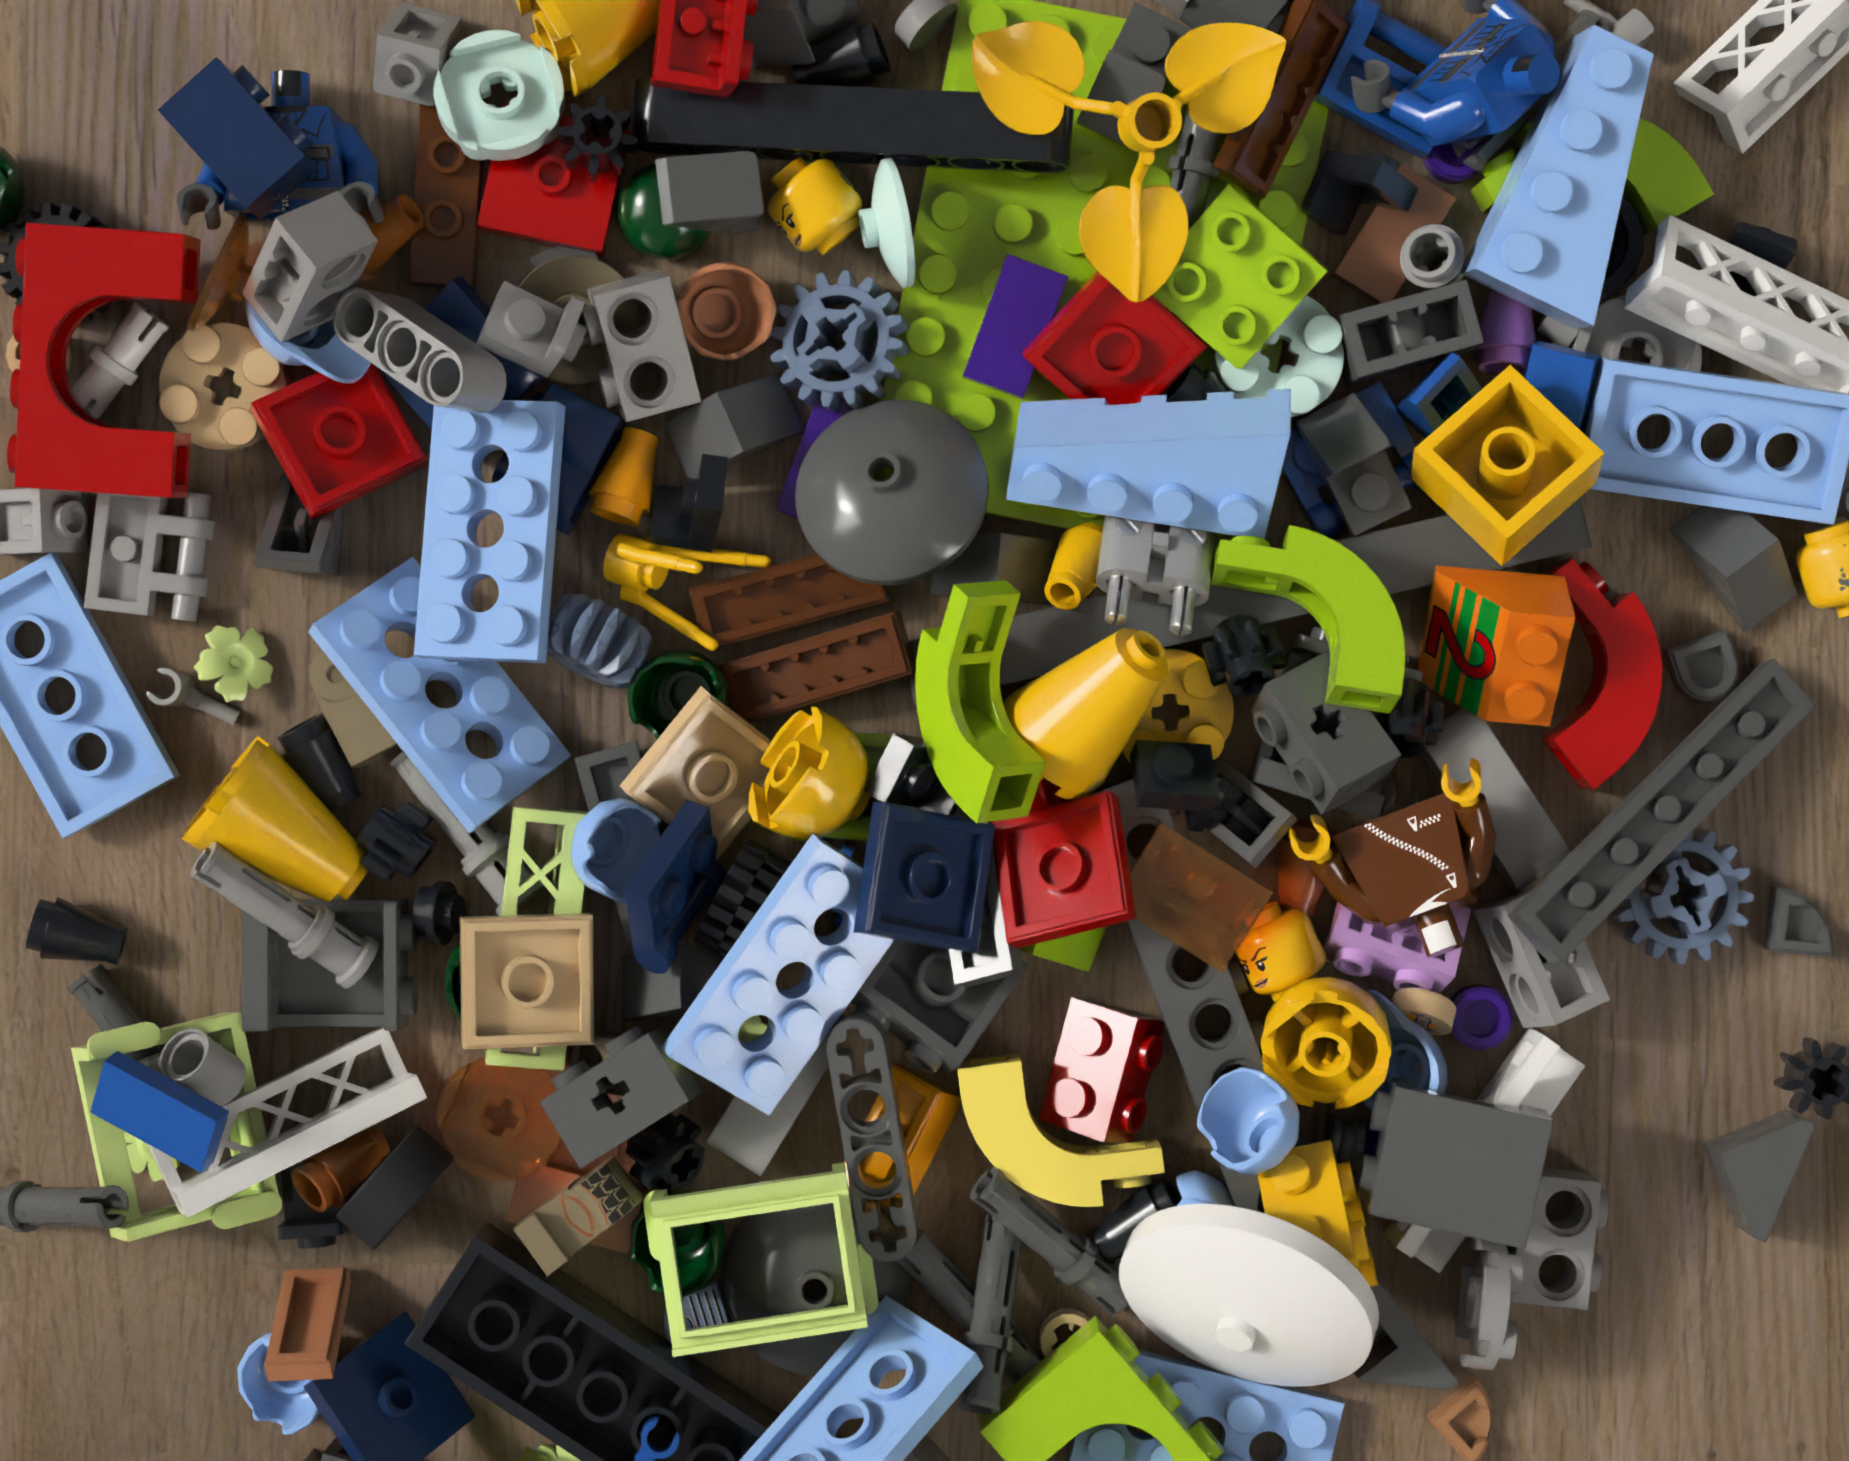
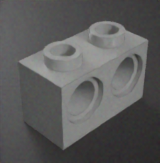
M340 192L331 193L275 218L242 295L277 339L283 343L333 319V312L338 299L348 289L356 287L378 240L371 232L366 220L352 209Z
M660 269L587 288L591 305L583 307L581 316L584 326L587 327L586 335L590 346L597 344L602 346L607 368L598 370L597 376L606 407L617 406L619 413L626 422L700 403L701 398L670 276ZM629 299L642 301L646 313L640 327L630 332L617 330L613 322L617 306ZM646 362L658 364L661 368V380L658 386L648 393L632 391L630 376L633 370L638 365Z
M1537 885L1525 887L1518 892L1511 893L1473 911L1523 1028L1555 1026L1610 1000L1585 940L1562 963L1549 964L1507 916Z
M1543 1167L1526 1248L1521 1249L1507 1245L1509 1254L1521 1255L1523 1260L1521 1288L1518 1294H1511L1510 1302L1588 1310L1590 1292L1596 1293L1598 1291L1601 1281V1258L1599 1254H1594L1596 1230L1604 1229L1608 1217L1607 1192L1601 1190L1602 1182L1588 1172ZM1559 1191H1570L1573 1201L1568 1214L1557 1220L1547 1219L1545 1208L1549 1198ZM1552 1255H1564L1566 1266L1561 1277L1553 1282H1541L1539 1280V1268L1542 1262Z

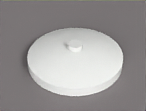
M1187 1204L1158 1211L1146 1217L1132 1231L1119 1266V1281L1125 1299L1138 1318L1154 1334L1177 1351L1205 1366L1253 1382L1301 1387L1327 1384L1345 1378L1358 1370L1368 1358L1378 1328L1379 1310L1375 1295L1368 1282L1348 1259L1312 1233L1282 1219L1246 1208L1220 1204Z

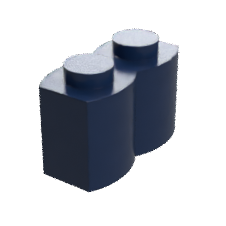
M552 383L545 395L537 391L530 401H557L566 407L556 530L569 536L590 498L589 491L617 445L626 422L621 417ZM504 452L494 470L492 483L501 480L507 473L509 459L506 452Z

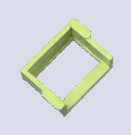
M241 1012L218 1013L217 1015L159 1028L152 1022L136 1023L95 1033L89 1038L87 1045L71 1048L100 1187L108 1185L119 1186L125 1191L129 1201L128 1211L109 1210L107 1213L121 1214L126 1217L120 1226L109 1228L112 1238L130 1242L212 1219L216 1227L230 1229L273 1217L280 1212L282 1199L278 1192L274 1174L188 1218L179 1212L176 1204L141 1213L124 1131L90 1113L103 1063L116 1051L125 1054L165 1044L176 1033L189 1028L204 1031L239 1057L244 1063L246 1070L245 1082L235 1098L257 1088L245 1031H242ZM250 1107L238 1113L228 1140L248 1147H253L265 1141L267 1135L261 1109ZM230 1149L231 1157L241 1153Z
M845 1162L832 1164L831 1172L668 1196L667 1189L653 1190L644 1198L643 1207L650 1253L653 1258L660 1261L673 1357L868 1327V1315L872 1314L878 1307V1294L872 1257L863 1249L861 1244H857ZM833 1203L848 1305L687 1329L673 1227Z

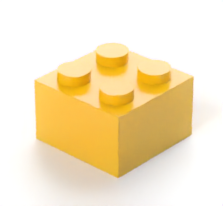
M1509 365L1414 448L1411 479L1496 562L1503 566L1597 483L1605 453L1517 370Z

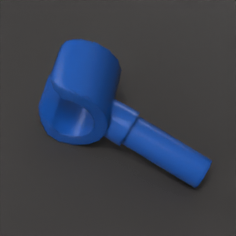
M659 1416L649 1418L641 1430V1448L635 1455L634 1461H656V1459H665L671 1456L679 1445V1429L667 1446L657 1448L649 1442L647 1436L649 1431L657 1424Z

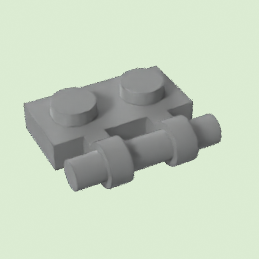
M188 492V498H185L183 517L166 515L168 498L97 493L84 608L154 616L157 591L174 593L171 619L197 622L199 599L207 595L208 578H202L206 540L213 541L215 521H209L212 496ZM164 535L181 537L176 574L159 572Z

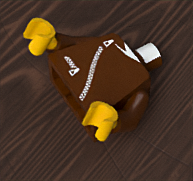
M1470 758L1469 768L1472 779L1466 783H1459L1451 778L1449 766L1446 763L1442 768L1441 779L1444 793L1333 835L1336 846L1330 845V836L1325 821L1318 815H1311L1312 823L1317 832L1320 833L1319 837L1312 842H1303L1296 837L1295 831L1290 828L1289 838L1292 849L1299 858L1310 860V866L1331 896L1366 924L1377 925L1382 923L1386 929L1392 932L1401 931L1415 925L1428 958L1460 948L1464 945L1452 911L1478 901L1477 887L1481 886L1488 879L1497 838L1485 795L1480 792L1482 786V766L1478 760Z

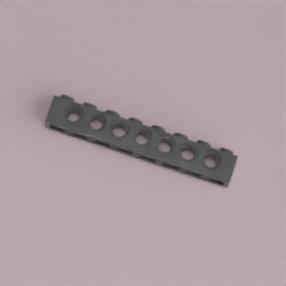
M1132 776L1097 789L1090 795L1111 790L1118 796L1125 845L1130 830L1139 824H1152L1160 833V848L1154 856L1148 859L1132 857L1126 846L1136 919L1126 921L1125 923L1196 1110L1199 1113L1206 1092L1214 1085L1220 1073L1226 1067L1233 1064H1241L1264 1072L1260 1044L1264 1028L1259 1017L1250 1020L1246 1017L1239 998L1249 993L1245 977L1236 957L1226 961L1216 938L1227 933L1221 914L1213 897L1202 901L1194 877L1204 874L1199 856L1191 838L1179 840L1171 817L1181 814V810L1138 807ZM1162 884L1177 885L1183 894L1181 910L1175 916L1167 919L1154 916L1149 907V899L1153 890ZM1197 944L1203 948L1206 955L1203 970L1198 975L1190 978L1176 975L1172 968L1174 953L1183 945ZM1219 1004L1224 1006L1228 1013V1023L1224 1031L1213 1037H1205L1198 1034L1195 1028L1197 1013L1206 1005ZM1304 1136L1298 1138L1294 1147L1308 1145ZM1216 1160L1235 1207L1265 1213L1258 1175H1241L1236 1171L1227 1169Z

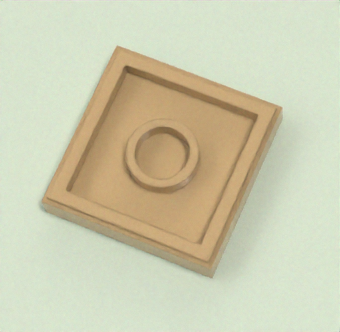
M700 686L621 783L620 787L626 794L667 824L671 823L686 800L710 807L712 833L718 841L715 857L718 860L751 820L748 812L749 792L752 782L761 787L764 786L770 768L760 764V761L772 740Z
M591 913L460 917L461 1046L463 1050L594 1045L593 915Z

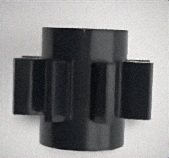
M604 96L599 97L596 106L585 110L578 104L573 103L571 105V115L574 121L573 128L567 126L557 128L558 142L564 145H574V148L569 150L564 157L565 167L569 170L580 164L589 170L591 183L597 182L600 172H606L611 169L622 177L625 174V165L621 157L622 152H638V138L633 135L622 134L631 123V113L629 110H625L615 115V113L607 109ZM593 132L599 138L609 134V146L603 148L598 142H593L587 146L586 134Z
M1239 615L1222 621L1213 630L1214 642H1207L1202 645L1212 685L1215 687L1226 682L1229 691L1237 696H1250L1260 693L1265 683L1276 678L1274 670L1282 669L1286 666L1282 654L1284 650L1276 626L1273 624L1261 629L1258 619L1253 616Z
M1404 678L1402 696L1390 714L1371 711L1402 754L1400 758H1412L1422 754L1425 750V744L1430 746L1436 745L1437 733L1443 731L1444 703L1429 702V688L1424 683L1410 678Z
M411 802L403 803L398 811L384 803L373 814L357 838V843L369 851L361 864L384 881L388 878L391 880L397 871L411 879L427 860L438 840L425 832L433 818Z
M1804 1037L1802 1043L1803 1051L1797 1052L1794 1055L1785 1052L1780 1053V1058L1786 1063L1784 1076L1775 1079L1773 1082L1775 1086L1794 1093L1789 1101L1788 1107L1802 1114L1813 1102V1109L1818 1116L1826 1120L1831 1119V1106L1837 1105L1842 1101L1849 1103V1066H1844L1840 1062L1845 1056L1846 1048L1833 1042L1827 1046L1822 1054L1821 1046L1817 1040ZM1814 1068L1819 1069L1820 1075L1825 1078L1820 1088L1815 1087V1082L1809 1078Z
M669 1113L627 1140L625 1154L635 1160L636 1163L631 1167L629 1174L648 1189L657 1186L661 1190L667 1189V1191H670L672 1186L682 1187L687 1185L698 1175L704 1162L705 1148L694 1141L699 1136L702 1128L683 1114L674 1116L672 1113Z

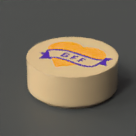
M1403 988L1394 993L1392 1003L1411 1021L1422 1026L1431 1035H1446L1452 1031L1457 1008L1447 997L1419 988Z

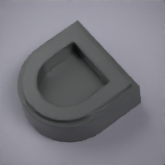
M1721 629L1662 650L1673 684L1682 695L1696 701L1718 700L1726 696L1737 683L1740 671L1739 661L1728 629Z

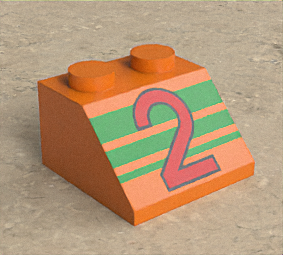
M1436 565L1415 670L1423 672L1421 682L1429 689L1485 721L1550 727L1576 618L1565 576Z

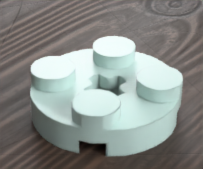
M488 30L473 34L460 41L450 51L451 58L443 65L441 73L438 70L433 90L440 123L447 135L460 145L462 152L471 159L498 161L518 159L537 151L557 137V128L560 127V120L565 109V91L560 68L550 52L540 44V49H538L532 43L523 41L521 34L508 30ZM495 83H502L504 89L508 92L516 90L518 92L517 97L510 100V105L502 108H496L494 104H486L482 99L491 96L490 86Z
M1307 295L1264 343L1266 345H1274L1279 338L1286 340L1289 343L1288 351L1295 355L1293 366L1283 365L1279 373L1271 372L1268 370L1269 358L1261 354L1260 348L1243 368L1237 369L1215 349L1212 350L1215 373L1218 374V378L1228 390L1234 392L1236 399L1267 397V390L1291 389V418L1308 413L1332 393L1339 381L1344 363L1341 326L1335 318L1328 314L1320 303Z

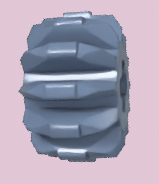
M583 593L562 594L555 607L552 606L550 609L547 655L554 658L557 664L567 667L572 673L586 677L591 682L601 683L608 688H629L638 669L648 660L647 655L652 644V636L646 627L638 623L636 618L624 614L619 608L612 607L600 599H592Z

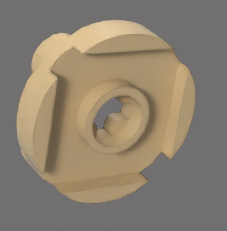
M217 323L208 326L198 325L186 331L183 338L175 343L164 360L159 378V391L161 395L159 405L165 418L172 422L179 433H191L192 443L214 451L235 452L244 450L242 448L252 446L259 440L264 441L266 439L250 411L251 402L290 385L291 381L289 374L286 373L284 364L274 359L264 350L249 328L232 323ZM225 370H232L235 372L233 382L241 387V393L237 399L227 397L223 405H218L214 402L215 392L210 389L211 381L214 377L221 378Z

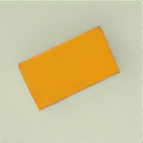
M894 1063L892 1072L914 1195L962 1100L954 1092ZM879 1094L865 1121L877 1120L884 1114L886 1105ZM872 1152L861 1159L860 1170L867 1180L873 1183H884L894 1177L896 1165L889 1155L883 1152ZM897 1193L896 1195L892 1196L902 1199V1195L900 1193ZM891 1197L879 1200V1203L889 1207Z

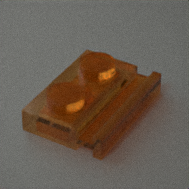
M1162 823L1158 825L1130 870L1136 919L1222 973L1273 894L1267 888Z

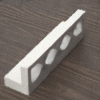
M1758 0L1673 82L1677 94L1713 115L1724 143L1743 154L1849 52V0H1803L1798 2L1796 0ZM1784 23V31L1773 42L1750 47V39L1761 28ZM1738 68V76L1719 94L1702 86L1715 72Z
M1668 215L1658 225L1653 265L1627 288L1624 309L1785 384L1849 393V340L1838 325L1841 322L1849 326V300L1672 215ZM1677 245L1690 250L1702 269L1697 270L1676 260ZM1734 271L1746 277L1757 293V296L1754 297L1741 291L1729 272ZM1789 297L1799 302L1812 322L1796 317L1784 298Z
M380 1027L222 1106L229 1111L214 1163L202 1173L181 1181L170 1156L149 1144L147 1145L179 1212L188 1218L426 1099L427 1096L418 1076L407 1072L389 1031H385L384 1027ZM378 1045L392 1078L370 1089L346 1082L355 1057ZM342 1063L337 1078L322 1074V1072ZM314 1078L334 1085L324 1112L308 1118L288 1111L297 1084ZM343 1089L359 1093L338 1104ZM283 1092L278 1107L263 1103V1101ZM250 1107L275 1114L266 1140L253 1147L228 1140L237 1114ZM285 1118L300 1122L279 1133ZM225 1147L241 1152L220 1162Z
M1527 1028L1477 1101L1518 1110L1520 1105L1546 1110L1551 1116L1585 1065L1565 1052L1558 1044L1532 1028ZM1392 1220L1384 1231V1234L1396 1248L1410 1258L1415 1256L1439 1274L1466 1237Z

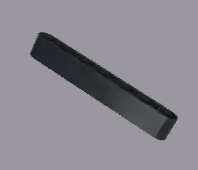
M643 78L635 82L631 135L638 138V150L654 154L700 155L750 151L755 152L758 159L793 161L801 156L804 161H816L824 158L834 163L879 165L881 159L892 158L896 166L1059 173L1068 171L1070 167L1074 109L1065 105L1062 119L1052 132L1045 135H1026L1018 133L1001 123L989 110L980 92L738 81V85L730 96L723 98L651 86V78Z

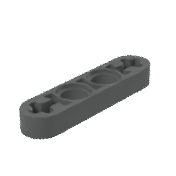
M853 1011L842 1015L831 1028L827 1038L826 1052L859 1240L863 1249L872 1258L884 1262H894L904 1258L912 1250L917 1237L918 1218L886 1033L883 1026L874 1017L865 1012ZM849 1029H859V1034L862 1038L873 1039L874 1043L866 1047L864 1055L866 1073L878 1068L881 1075L861 1074L847 1081L844 1080L843 1074L854 1075L856 1068L852 1049L841 1048L839 1043L846 1041ZM863 1089L875 1091L883 1098L886 1110L877 1120L871 1122L862 1121L851 1113L849 1108L851 1096ZM872 1152H883L894 1160L896 1173L887 1182L873 1183L862 1175L860 1170L861 1159ZM897 1193H900L902 1195V1199L892 1196L896 1195ZM891 1197L889 1207L893 1224L905 1226L904 1229L899 1230L897 1241L893 1243L886 1242L883 1233L872 1232V1230L879 1227L881 1217L879 1200ZM865 1198H866V1199H870V1200H874V1201L871 1202V1203H869V1204H867V1203L865 1202Z

